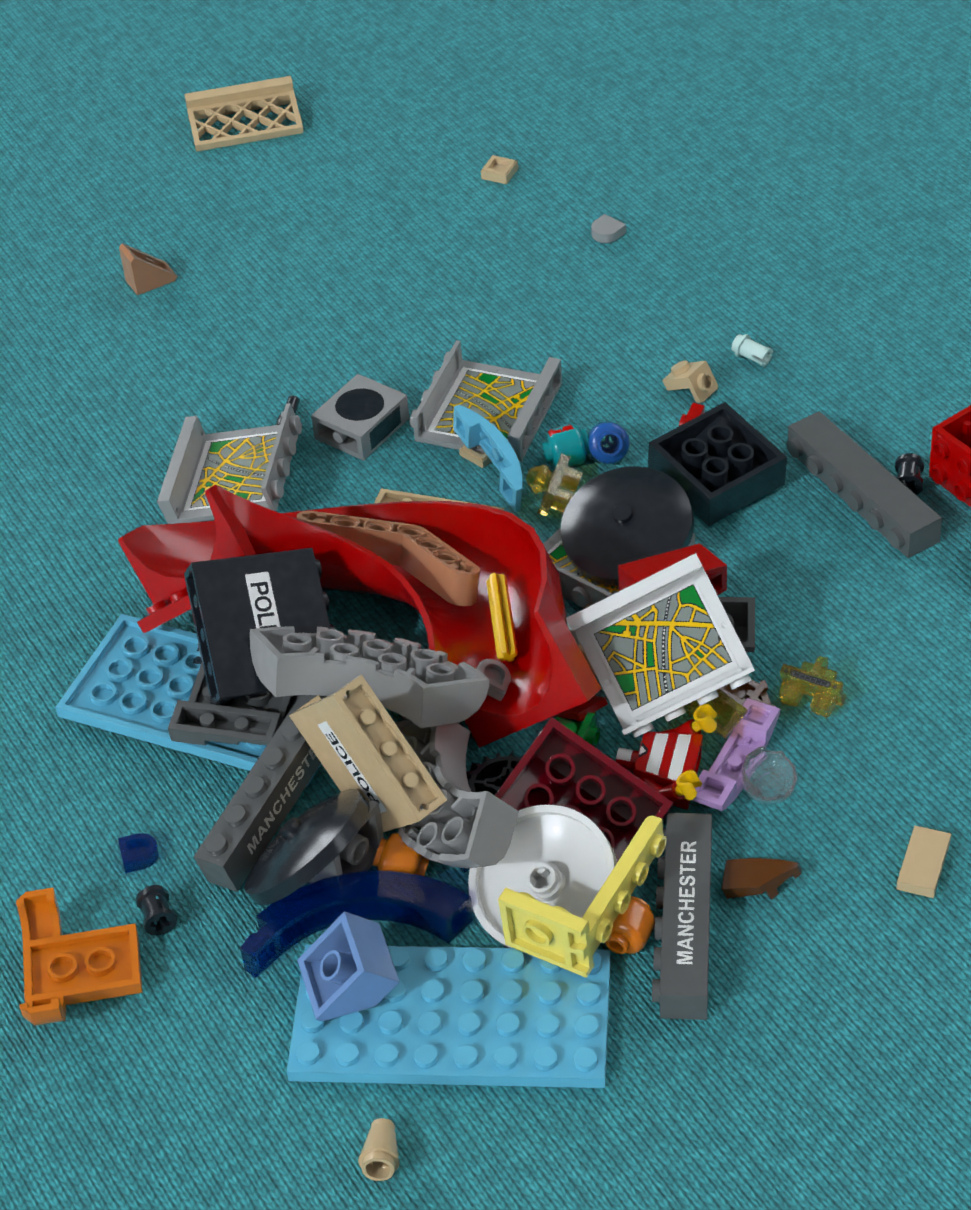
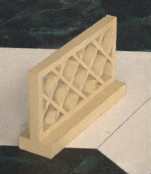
M291 76L184 94L196 152L304 133ZM289 104L285 109L278 107L280 105ZM262 109L258 114L251 111V110ZM270 111L279 115L274 121L265 117ZM236 113L232 118L224 116ZM243 116L252 119L247 126L238 122ZM209 118L205 123L198 121L199 119ZM286 118L296 123L290 126L281 125ZM216 121L225 124L220 130L211 127ZM259 123L268 126L265 130L261 131L254 129ZM232 127L241 131L238 135L231 136L227 134ZM205 132L214 136L209 140H199Z

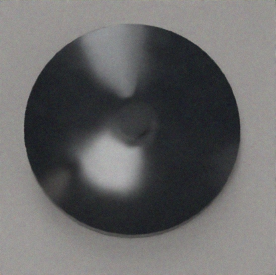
M621 467L594 477L572 496L562 516L561 540L570 562L578 572L599 584L619 587L618 565L688 547L693 536L694 516L687 494L672 477L648 467Z
M349 789L317 803L297 818L293 817L280 828L279 834L264 850L249 873L245 882V892L256 904L268 905L302 887L329 865L354 838L367 818L370 809L369 802L358 790Z

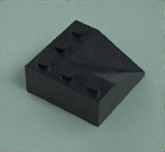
M726 402L649 442L648 468L661 471L676 480L687 494L693 513L708 527L785 485L787 456Z

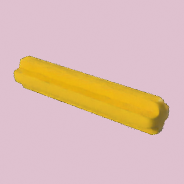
M492 573L486 583L497 658L500 661L513 662L518 655L507 578L504 574Z

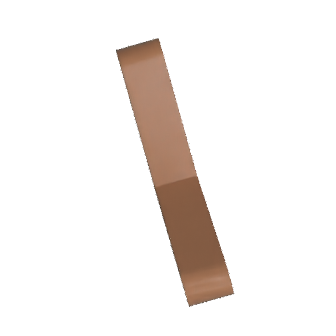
M302 511L297 514L298 520L345 537L372 551L388 563L401 566L451 604L471 606L476 603L480 568L424 527L317 511Z

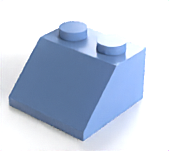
M343 912L297 960L315 1018L319 1021L375 1007L400 982L380 924L347 912Z

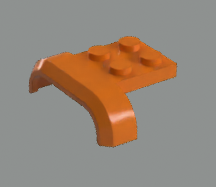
M54 887L25 892L16 900L23 939L25 1003L19 1004L22 1016L35 1026L61 1022L66 1019V1005L143 993L139 937L136 923L62 935L61 919Z

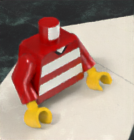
M703 704L695 710L693 714L694 719H690L676 728L661 732L644 733L639 751L618 748L616 762L628 771L634 772L636 777L671 800L673 806L689 809L690 801L697 796L695 788L702 786V782L697 775L702 757L703 735L701 730L706 733L715 731L717 722L714 718H716L717 713L711 705Z

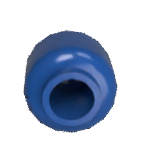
M611 421L600 422L594 425L588 433L590 454L599 462L605 464L616 463L627 454L630 446L629 436L626 430L619 424Z

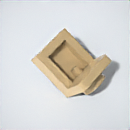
M686 360L675 364L671 368L672 372L662 380L667 391L689 388L696 403L704 402L718 389V383L707 361L688 363Z

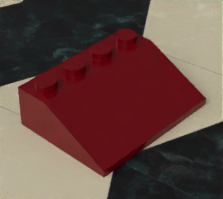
M553 717L550 718L495 794L497 798L517 811L537 805H557L583 814L595 823L606 836L614 850L617 862L648 816H656L664 821L667 813L673 807L671 800Z

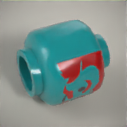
M568 424L550 429L547 432V442L542 443L546 461L552 460L558 469L583 464L586 461L587 454H590L589 439L585 429H580L576 424Z

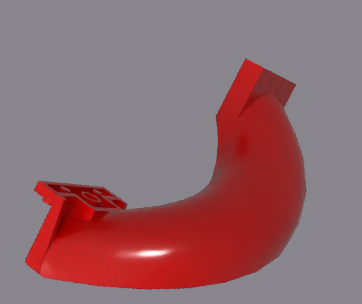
M217 485L205 491L214 521L142 525L118 539L123 552L153 605L146 608L149 615L137 621L143 634L191 609L184 573L192 562L313 548L315 559H319L322 568V576L320 578L322 590L376 594L412 605L422 616L427 631L429 649L447 653V661L456 665L465 662L475 669L485 659L500 661L496 653L486 581L492 573L504 574L508 583L518 655L513 662L500 661L508 668L511 674V681L502 700L499 701L487 695L478 711L464 720L479 748L583 704L602 689L567 626L558 570L535 529L511 512L482 504L452 501H399L304 510L424 527L480 568L477 600L471 606L451 604L401 566L388 563L372 551L345 537L298 520L297 514L302 511L278 513L237 496Z

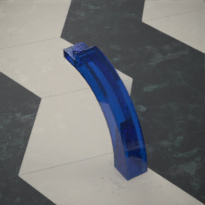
M362 871L333 876L297 889L290 895L270 904L256 915L259 931L251 934L240 947L245 971L256 978L293 945L316 932L329 928L343 912L368 920L392 921L418 927L449 944L473 921L471 896L441 881L404 872Z

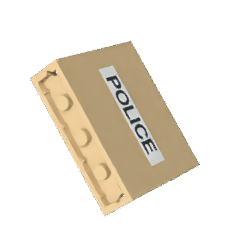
M363 675L356 677L330 696L321 699L317 695L289 715L341 792L356 789L367 801L374 800L379 803L383 832L419 822L447 801Z

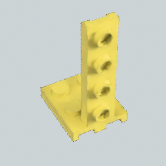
M648 816L644 820L582 918L571 914L563 907H553L538 901L528 893H518L505 888L498 898L505 945L587 978L594 968V952L601 942L605 943L609 939L616 917L619 913L624 914L631 901L632 892L637 885L641 886L645 882L651 862L655 857L659 858L665 849L667 838L663 833L662 819L656 816Z

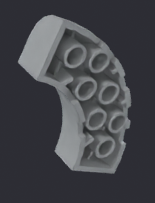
M294 626L250 629V651L256 674L275 697L294 695L330 696L356 677L363 675L384 708L406 717L419 728L454 724L466 720L478 711L487 696L490 679L465 662L456 665L447 661V653L421 649V644L413 641L395 638L394 643H390L386 640L376 639V633L349 629L347 636L340 631L328 629V627H317V633H295Z
M409 719L396 722L395 724L447 799L446 802L421 821L398 828V834L401 836L402 841L423 857L451 867L477 868L496 865L505 857L508 851L519 811L488 791H471L466 775V751L470 731L458 723L419 728Z

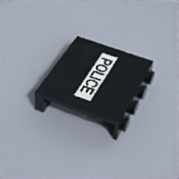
M313 548L192 562L184 573L210 701L213 705L226 706L232 698L271 693L260 681L252 662L250 629L294 626L295 633H317V627H328V629L335 630L334 625L329 624L327 615L329 599L327 593L322 591L321 588L322 568L319 559H315Z

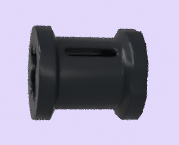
M913 453L900 455L895 461V470L898 473L896 478L915 495H918L923 491L921 473L924 470V460L919 455Z
M161 885L148 886L136 896V905L143 911L145 917L143 921L144 929L148 934L156 936L170 932L177 924V916L168 905L169 893Z

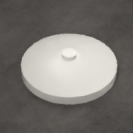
M537 805L519 810L512 840L505 857L496 865L470 868L468 890L473 911L483 928L495 940L507 948L512 947L505 945L498 898L505 888L518 893H528L538 901L553 907H563L571 914L582 918L617 864L614 850L596 824L573 809L557 805Z

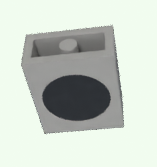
M360 374L354 376L311 415L316 440L363 461L410 419L406 394Z

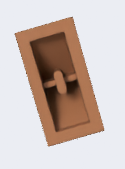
M122 243L119 250L125 280L137 296L174 282L178 277L165 261Z

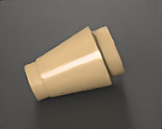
M385 1118L376 1119L371 1123V1128L358 1159L362 1173L374 1181L388 1180L399 1167L395 1125L391 1120Z

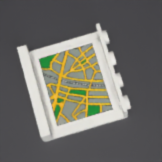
M696 553L566 618L571 630L575 631L623 728V734L626 735L632 732L634 738L654 729L651 722L662 716L668 722L686 713L684 705L697 700L699 706L719 697L717 689L729 684L733 690L751 681L749 673L755 671Z

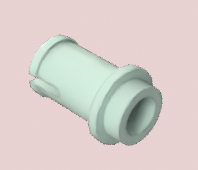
M748 334L737 335L731 347V350L735 352V356L739 358L744 356L763 367L772 358L773 349L751 340V336Z

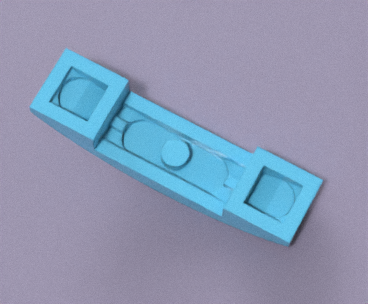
M454 406V431L468 449L478 445L481 446L500 472V493L514 512L520 511L522 471L514 449L505 436L487 419L464 406Z

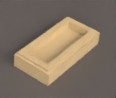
M914 825L898 876L896 890L934 898L951 842V833Z

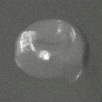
M764 746L758 747L747 755L741 770L742 785L746 793L754 800L766 804H777L785 801L792 795L798 780L795 765L785 756L783 751L766 750Z

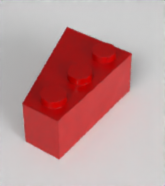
M699 543L618 565L619 591L696 553L717 595L727 590V565Z

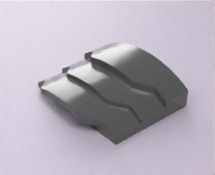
M201 663L189 700L177 701L168 726L171 741L206 745L209 741L239 745L240 742L268 745L300 695L275 697L272 693L232 698L226 706L213 705L210 701L203 663Z

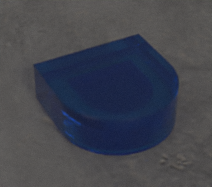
M138 833L118 838L125 873L146 869L157 861L159 857L156 840L151 835Z

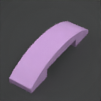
M749 698L746 699L733 720V732L709 771L703 770L700 774L699 779L702 782V786L695 788L697 796L692 801L723 811L737 798L752 776L768 745L780 715V708Z

